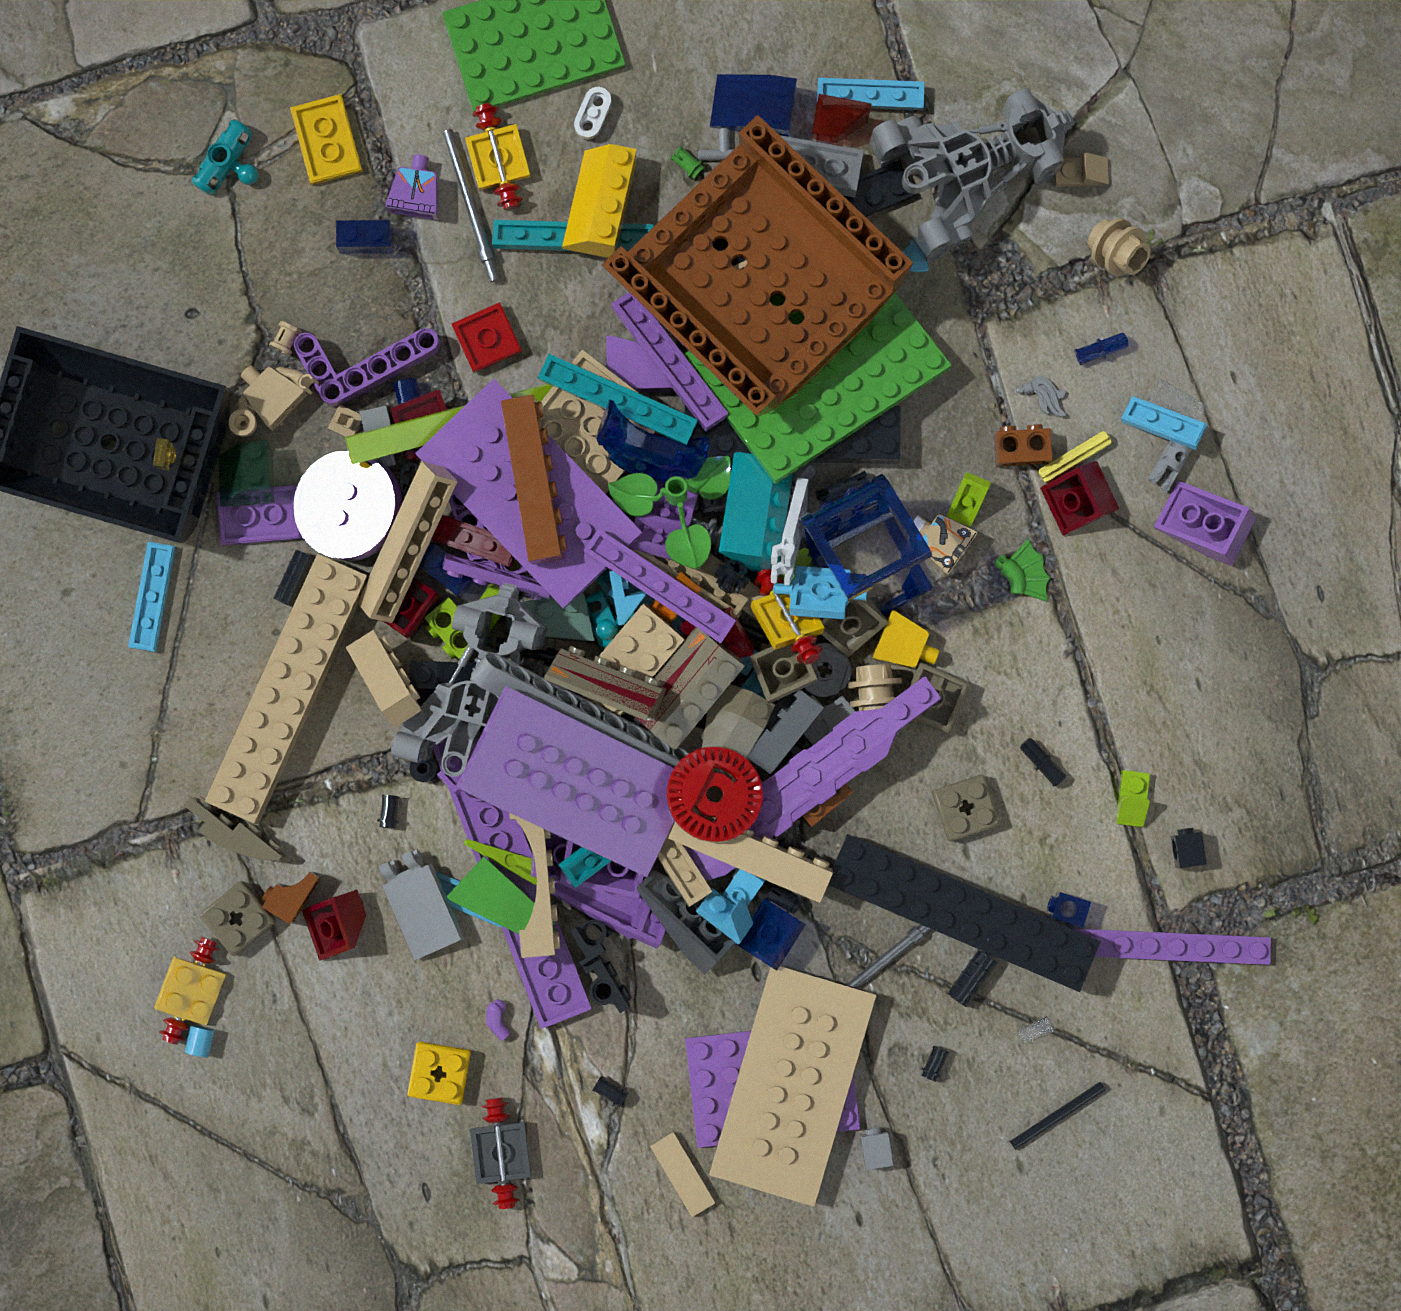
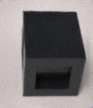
M1194 828L1177 830L1178 835L1170 836L1175 868L1207 864L1202 832L1194 833Z

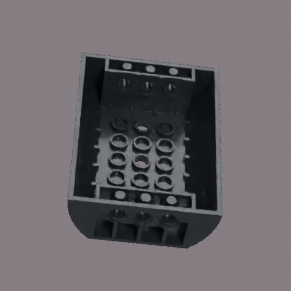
M17 326L0 379V491L183 543L191 536L198 525L228 427L230 416L228 388L218 383ZM57 421H63L65 424V431L60 435L52 433V425ZM107 436H115L117 440L116 446L111 450H106L103 447V441ZM164 450L168 454V460L166 463L158 465L154 461V456L158 451Z

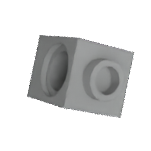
M881 1127L865 1129V1134H860V1141L866 1170L893 1166L888 1132L886 1130L882 1131Z

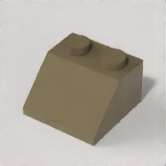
M850 579L851 589H861ZM868 596L866 601L850 599L846 606L845 619L820 618L825 627L821 635L847 657L852 655L888 623L887 619Z
M794 644L774 650L771 646L750 656L768 703H772L818 681L814 662L811 664L799 663L797 661L799 653H793L791 650Z

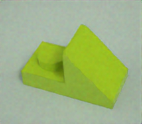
M966 472L958 486L946 517L971 527L991 482Z
M1122 770L1116 824L1144 826L1150 800L1147 799L1150 773Z

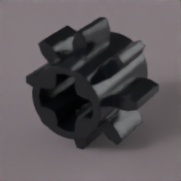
M726 560L724 565H719L714 574L719 577L716 581L719 588L730 594L739 593L741 588L745 589L750 581V578L746 576L748 573L746 566L737 560Z

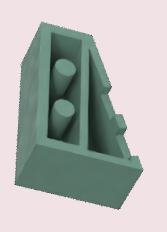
M584 591L565 609L552 596H549L548 599L541 598V600L521 602L543 625L547 626L545 638L596 644ZM505 616L510 633L512 618Z

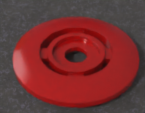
M704 747L689 753L678 762L668 780L666 797L669 811L674 821L683 831L702 841L725 842L742 835L755 822L761 810L763 790L759 775L745 757L723 747ZM713 769H720L729 773L736 782H732L730 778L721 773H714ZM715 786L721 789L723 793L721 801L713 803L708 800L706 792L710 787ZM696 807L699 812L706 816L716 817V821H709L697 815L692 808Z

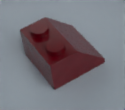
M1097 460L1080 466L1040 487L1062 536L1119 510V506Z

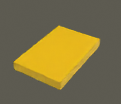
M342 94L290 107L311 185L363 172Z

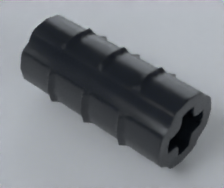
M295 550L286 572L283 573L284 576L280 585H278L273 599L293 608L315 558Z
M977 950L947 994L967 1008L998 963L984 952Z

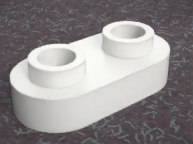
M591 88L584 97L574 121L575 131L582 139H593L598 136L612 103L610 93L605 88ZM596 99H601L603 104L595 106L593 102ZM591 123L593 128L587 131L583 129V125Z

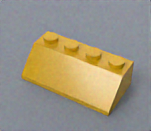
M608 144L584 151L562 249L607 258L617 250L637 163L636 149Z

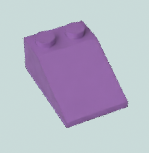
M1177 481L1154 528L1207 557L1232 566L1256 519L1249 507Z

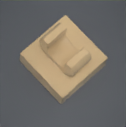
M339 404L328 429L343 437L357 434L362 424L361 416L359 413Z

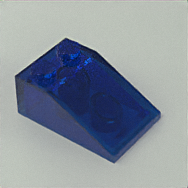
M717 74L710 127L718 129L728 128L729 130L740 132L750 121L759 115L777 134L789 137L797 78L758 74Z

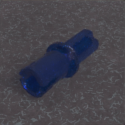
M1119 333L1103 340L1098 338L1095 343L1074 349V352L1081 366L1100 357L1105 359L1106 355L1127 348L1129 342L1125 333Z

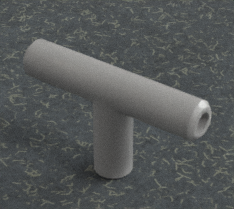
M720 128L719 150H699L698 160H724L734 150L730 149V130L728 128Z

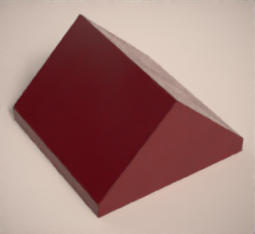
M413 577L393 623H384L409 641H412L426 620L424 618L435 609L442 597Z

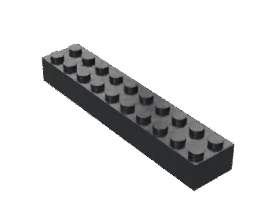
M849 834L846 835L832 869L833 874L828 884L833 888L1077 992H1080L1101 943L1099 940Z

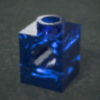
M1056 892V895L1051 896L1048 902L1047 911L1050 912L1049 918L1084 928L1091 902L1065 893ZM1066 901L1071 902L1074 906V912L1069 917H1065L1061 913V906Z

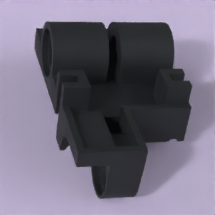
M590 920L570 930L586 957L579 963L586 974L594 970L598 977L590 986L591 999L599 1005H608L613 1002L619 1013L630 1008V1003L628 1002L632 1000L630 993L624 984L619 987L614 979L618 975L610 961L605 963L600 954L606 951L605 946L602 944L607 934L605 925L599 920ZM591 924H597L602 929V935L597 940H591L586 934L587 927ZM600 983L611 987L609 996L606 997L605 994H598L597 991L600 989Z

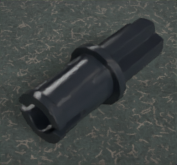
M1028 738L1021 744L1020 750L1035 765L1034 769L1036 771L1039 770L1053 787L1060 784L1067 775L1051 760L1052 756L1050 754L1047 755L1032 738Z

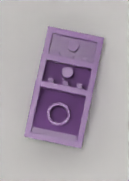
M654 451L647 475L652 477L657 484V494L655 496L660 493L661 488H665L667 480L671 477L677 476L685 480L687 470L696 462ZM687 491V500L683 503L687 528L691 522L698 492L692 494ZM663 496L659 501H653L651 513L640 517L635 516L634 524L643 534L629 548L672 560L666 552V539L672 531L682 530L678 507L668 503L666 496Z

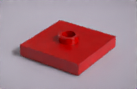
M500 302L451 323L473 374L522 352Z

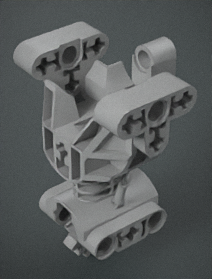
M1025 88L1007 98L1002 110L1005 122L980 126L978 129L964 130L957 121L950 122V125L932 123L922 125L918 116L914 115L897 123L895 119L888 120L873 129L870 145L881 168L903 158L907 168L902 177V185L907 192L916 194L934 186H939L938 196L934 201L936 209L930 215L931 220L923 223L918 228L919 234L915 237V241L923 252L927 263L944 257L950 249L974 237L970 228L971 223L986 207L991 193L1001 184H1006L1018 173L1023 176L1031 174L1035 185L1042 184L1057 175L1064 162L1065 133L1072 128L1071 126L1075 125L1069 111L1061 110L1057 113L1036 99L1029 88ZM1030 127H1036L1042 143L1034 146L1033 143L1030 144L1028 142L1021 146L1015 135ZM1002 132L1001 136L996 135L992 141L988 139L985 143L974 134ZM1008 164L1011 169L1000 177L1001 180L990 188L987 180L990 171L995 172L998 167L1001 166L1003 168ZM917 174L921 177L922 182L917 185L909 182L908 176Z
M504 583L497 595L457 606L453 617L452 629L464 632L463 636L468 642V646L457 664L459 665L449 683L438 684L435 688L436 690L420 707L422 711L403 722L401 731L395 735L391 756L420 763L422 760L427 761L430 759L435 742L440 744L447 740L442 758V769L451 777L463 774L476 747V743L479 741L500 697L479 687L472 678L468 681L453 684L461 668L466 666L474 650L479 652L478 658H475L476 666L488 652L495 653L505 659L509 658L510 655L511 662L519 665L520 652L526 649L539 650L542 648L545 640L547 626L543 625L519 601V587ZM493 613L512 618L508 640L504 644H500L499 650L491 647L493 637H490L491 634L488 633ZM453 756H458L462 760V768L459 771L451 768L450 760Z

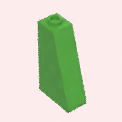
M484 856L447 896L450 901L519 935V930H525L529 923L535 902ZM553 921V932L557 931L554 928L557 923L556 921Z

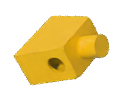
M892 610L872 660L909 669H915L919 659L934 665L940 650L926 644L930 633Z

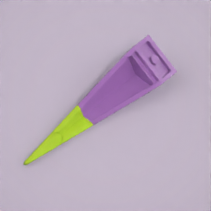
M470 839L463 842L471 849L537 886V877L531 876L532 858ZM554 881L555 894L552 895L590 917L601 921L604 925L629 939L634 938L656 949L660 946L666 929L641 895L639 898L581 886L574 888L571 884Z

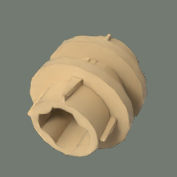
M1104 218L1092 229L1087 241L1094 264L1106 268L1108 273L1116 277L1126 273L1135 276L1146 265L1151 253L1149 245L1146 244L1144 230L1132 226L1131 222L1124 218H1116L1112 221Z
M891 664L856 667V682H850L848 685L849 689H858L859 700L850 702V707L859 708V711L881 709L896 698L894 697L893 686L902 684V678H893Z

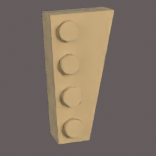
M372 630L346 647L381 712L393 728L422 711L417 702L420 698L419 694L412 684L408 685L411 680L404 669L399 668L402 665L394 652L390 653L393 649L384 636L379 638L375 631Z

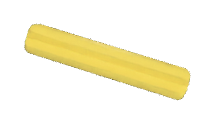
M1102 431L1042 467L1038 471L1041 479L1048 483L1108 447L1112 443L1109 435Z

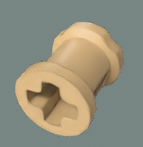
M280 321V329L275 340L271 341L269 346L291 356L293 343L297 335H300L302 331L286 322Z

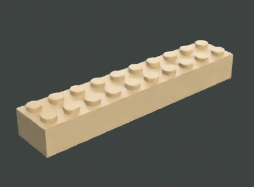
M317 554L204 802L254 824L260 823L356 612L357 602L369 578L367 575Z

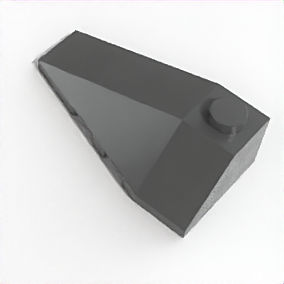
M653 870L636 888L684 956L704 975L736 943L696 912L704 898L688 907L672 880L661 873Z

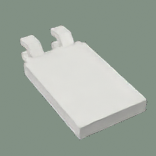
M797 479L782 536V543L772 547L771 583H777V576L779 574L785 575L784 585H790L792 581L794 566L807 519L808 479ZM781 556V562L777 563L778 557Z

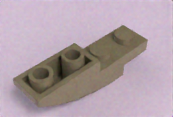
M200 796L199 799L190 797L184 804L187 809L205 822L198 831L218 845L235 853L262 860L282 861L286 857L281 853L283 848L272 839L268 842L260 836L262 831L254 824L249 822L246 825L240 822L234 829L232 827L234 822L222 813L218 816L211 811L213 805L204 802L205 799Z

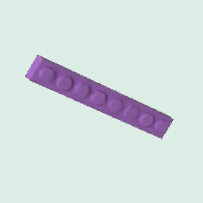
M1071 928L1101 941L1095 957L1270 965L1271 937Z

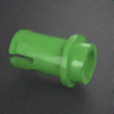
M682 146L670 158L688 173V178L692 177L694 180L705 169L702 165L703 162L691 156Z

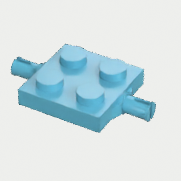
M796 566L795 576L790 585L774 583L773 594H786L790 596L789 611L790 615L845 619L846 606L850 599L867 600V589H851V571L846 569Z

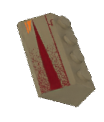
M695 627L654 677L661 681V687L667 689L655 720L646 721L638 717L636 718L655 736L676 750L744 668V664L728 648Z
M571 645L569 650L560 649L545 674L544 680L646 721L655 720L667 690L661 687V681L646 676L645 680L636 677V671L621 666L618 670L609 666L611 661L599 656H595L593 660L584 656L586 651Z

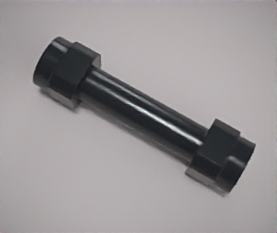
M497 638L495 649L499 650L500 644L507 642L508 638ZM547 647L546 651L526 649L520 652V656L544 661V665L550 667L559 651Z

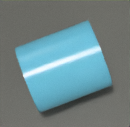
M191 1025L185 1053L208 1058L215 1030Z

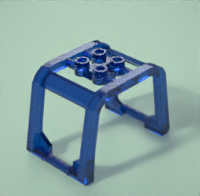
M883 474L876 476L872 479L871 483L859 489L857 487L851 488L843 494V498L835 502L833 500L825 502L819 507L820 510L815 513H807L799 518L802 539L806 549H809L808 553L812 557L815 566L830 569L848 601L871 590L873 585L905 568L909 569L910 572L902 585L904 593L877 607L883 615L932 590V585L919 564L932 557V552L890 482ZM890 508L894 513L895 517L897 518L898 522L900 523L901 527L903 528L904 532L906 533L907 537L909 538L908 542L906 541L902 531L900 530L897 522L895 521L890 511ZM883 522L900 553V559L868 576L866 574L846 573L833 548Z

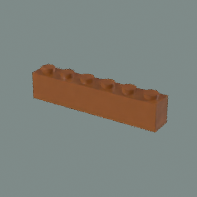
M533 394L501 400L528 562L536 565L565 559L564 551H568L565 535L560 534L559 525L563 524L561 509L556 508L554 498L558 497L556 482H551L550 471L554 470L551 454H546L545 444H549L547 429L542 428L540 418L544 417L542 402H537Z

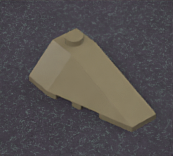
M730 684L706 712L705 730H702L701 739H703L702 748L723 747L733 750L746 758L764 730L775 705L768 703L766 699L752 691ZM713 769L714 773H721L730 778L731 781L734 778L723 770ZM715 786L710 787L706 792L707 798L716 803L719 802L723 795L721 789Z

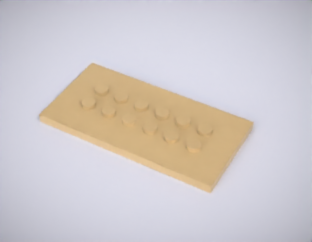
M771 963L709 1172L710 1176L815 1207L876 998L875 994Z

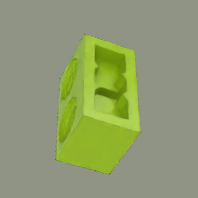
M447 598L424 618L428 622L425 628L434 639L440 636L445 642L442 648L451 659L457 657L460 660L467 646L460 649L454 644L455 638L464 632L452 629L453 617L457 606L450 598ZM442 614H449L451 616V624L446 628H441L437 624V619Z

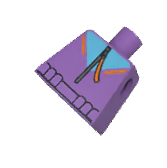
M415 154L413 155L411 168H398L385 205L388 213L438 221V176L436 172L427 171L429 157Z

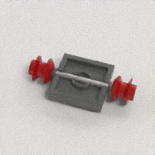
M502 1097L486 1099V1104L481 1105V1107L487 1109L488 1115L483 1117V1120L492 1123V1126L471 1128L470 1134L476 1184L498 1182L499 1185H496L491 1190V1192L497 1194V1200L493 1202V1205H498L499 1209L514 1208L515 1202L520 1201L513 1194L518 1189V1186L509 1183V1180L530 1178L531 1170L525 1122L503 1124L502 1121H505L510 1114L504 1112L503 1107L508 1102H503Z

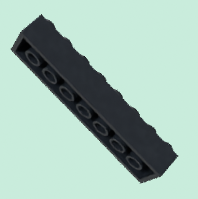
M685 405V414L695 418ZM894 406L809 463L898 464L900 461L901 406ZM726 419L707 431L697 422L687 446L684 445V459L692 462L716 456H729L730 462H733L734 453L736 452L752 454Z

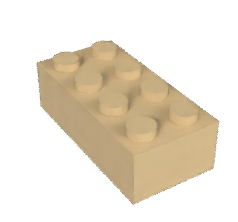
M645 603L637 610L599 657L611 661L609 666L618 670L621 666L636 671L635 676L645 680L646 676L654 678L685 641L686 637ZM584 696L588 701L620 717L625 713Z

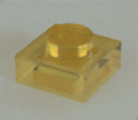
M157 438L153 466L157 469L169 470L170 464H173L175 461L176 449L172 447L173 443L168 439Z

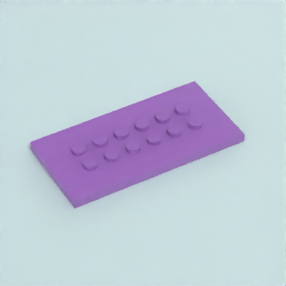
M493 378L415 454L424 462L443 466L458 481L453 494L554 600L565 609L608 568L583 551L598 528L627 548L643 533L548 435L549 444H545L546 454H551L554 470L550 471L551 482H556L558 497L554 498L556 508L561 509L563 524H560L559 528L560 534L566 537L568 551H564L565 559L536 565L528 562L501 400L511 399L512 397Z
M507 686L504 687L456 788L645 877H648L674 823L666 797L668 780L674 769L673 767Z

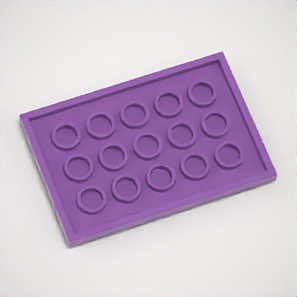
M751 1031L685 1038L697 1148L718 1145ZM854 1073L836 1132L860 1129Z

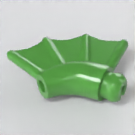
M1029 539L1021 545L1011 558L1008 559L1005 555H1000L996 559L994 565L1000 569L999 572L1009 581L1011 594H1025L1042 601H1048L1046 585L1048 580H1050V576L1046 574L1043 568L1044 557L1033 549Z

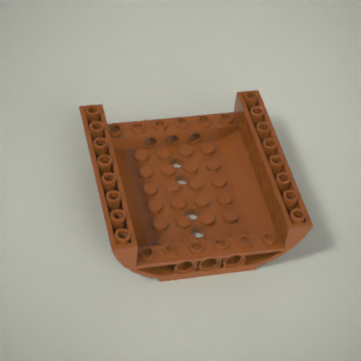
M757 115L738 133L739 145L628 252L620 246L602 266L756 416H762L779 407L794 394H797L873 320L901 285L910 271L913 262ZM718 239H724L728 242V247L724 251H717L713 248V243ZM737 257H742L747 260V265L743 269H735L732 266V261ZM782 294L786 300L781 306H774L770 302L771 296ZM794 312H800L804 315L805 319L801 324L795 325L789 321V316Z

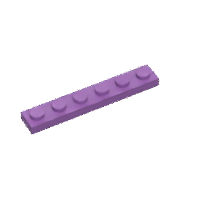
M629 292L611 303L612 310L698 420L702 428L707 431L726 419L728 412L656 318Z
M599 528L583 550L719 643H722L736 622L735 619Z

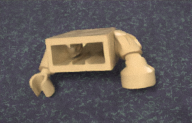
M252 365L248 366L241 373L240 377L250 386L243 392V396L239 398L234 407V412L230 415L229 427L231 431L240 437L252 435L257 427L256 412L266 426L273 431L305 399L307 393L310 395L313 393L309 390V386L312 383L319 384V382L310 374H303L294 369L284 367L272 369L268 367L260 374Z

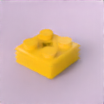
M418 1042L415 1048L407 1095L413 1098L460 1105L463 1102L471 1051L427 1042ZM438 1066H442V1071L446 1072V1077H442L440 1081L436 1080V1075L432 1074V1070H436Z

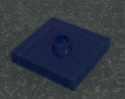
M764 898L752 917L753 925L738 946L777 971L806 924Z

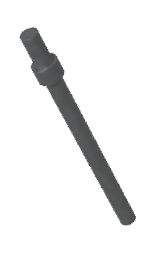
M453 129L443 131V136L480 251L478 255L480 262L485 265L490 283L500 280L494 262L496 256L493 248L489 246Z
M922 925L918 927L913 926L906 932L907 936L845 986L855 989L860 988L914 943L917 945L925 939L924 935L931 929Z

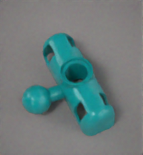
M231 120L228 128L208 148L207 156L199 166L198 173L192 177L193 185L209 196L214 195L231 170L238 174L241 183L245 185L254 184L259 177L257 168L254 165H243L237 161L253 137L252 130L239 120ZM244 132L248 135V139L242 145L238 142V139ZM221 151H227V158L223 162H216L217 154ZM213 177L219 180L214 189L208 186Z
M600 590L587 596L585 601L592 630L600 647L604 650L623 627L618 625L617 615H614L604 591ZM600 601L602 608L592 613L589 604Z

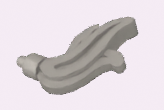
M1037 376L1016 389L1017 393L1023 392L1028 394L1033 392L1037 394L1039 407L1045 414H1048L1050 411L1056 417L1062 418L1065 416V413L1059 407L1057 399L1063 398L1066 392L1065 390H1057L1046 377Z

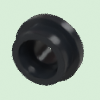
M430 757L429 760H422L420 763L411 762L409 770L411 776L416 781L428 782L436 775L437 766ZM422 763L428 767L427 772L424 774L418 771V766Z

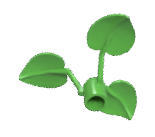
M716 456L696 462L687 470L685 480L677 476L671 477L667 480L665 488L660 489V493L655 496L657 494L656 482L652 477L643 473L630 474L617 481L610 482L608 484L609 492L614 503L623 512L636 517L651 513L653 501H659L663 496H666L668 503L678 507L682 530H674L668 535L665 544L666 552L674 562L691 569H698L709 557L711 539L709 533L702 525L695 524L687 528L683 503L687 500V491L692 494L699 492L700 496L707 500L718 499L725 495L729 489L731 476L730 457Z

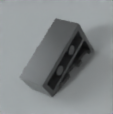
M801 690L772 702L775 707L768 722L746 757L760 773L771 774L779 768L782 759L824 708Z

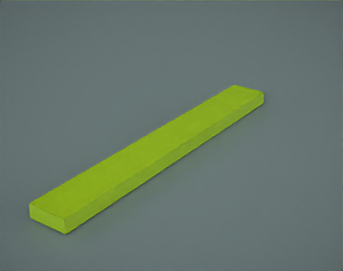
M543 384L509 393L512 398L533 394L538 402L543 400L553 386ZM464 406L345 437L351 464L424 446Z

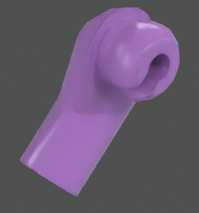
M497 999L487 1006L486 1024L502 1042L511 1034V1031L502 1022V1013L506 1010V1005L502 1000Z

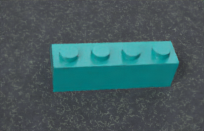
M734 453L719 547L720 553L732 560L742 562L746 568L753 572L772 569V547L782 543L793 473L777 484H774L753 454Z

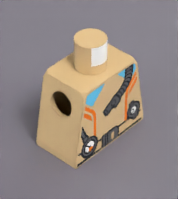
M940 514L936 516L932 523L917 515L909 527L922 537L915 548L945 577L948 576L977 535L976 531Z

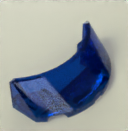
M609 399L596 439L598 444L602 445L608 452V458L615 465L630 474H647L654 481L667 482L668 479L675 476H683L686 479L697 476L707 460L708 437L689 439L686 446L670 438L649 433L630 422L614 403L615 401Z

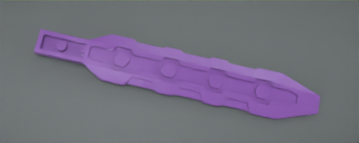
M924 676L881 709L852 713L833 727L831 733L808 750H802L789 760V764L766 781H761L763 790L761 810L755 822L749 828L754 831L753 835L761 839L764 836L778 837L792 827L794 821L817 804H823L834 796L836 790L862 771L866 772L888 755L898 731L942 699L928 678ZM684 846L705 881L724 876L736 868Z

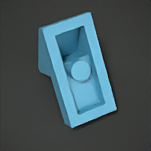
M609 569L618 625H624L646 593L642 590L625 593L624 590L629 589L628 581Z
M712 888V893L704 898L696 912L739 945L753 925L745 900L741 897L735 904H732Z

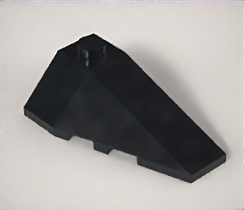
M410 661V684L414 686L420 696L417 700L420 707L436 690L435 688L438 684L449 683L459 665L457 664L458 662ZM467 663L465 667H462L453 684L470 680L476 663Z

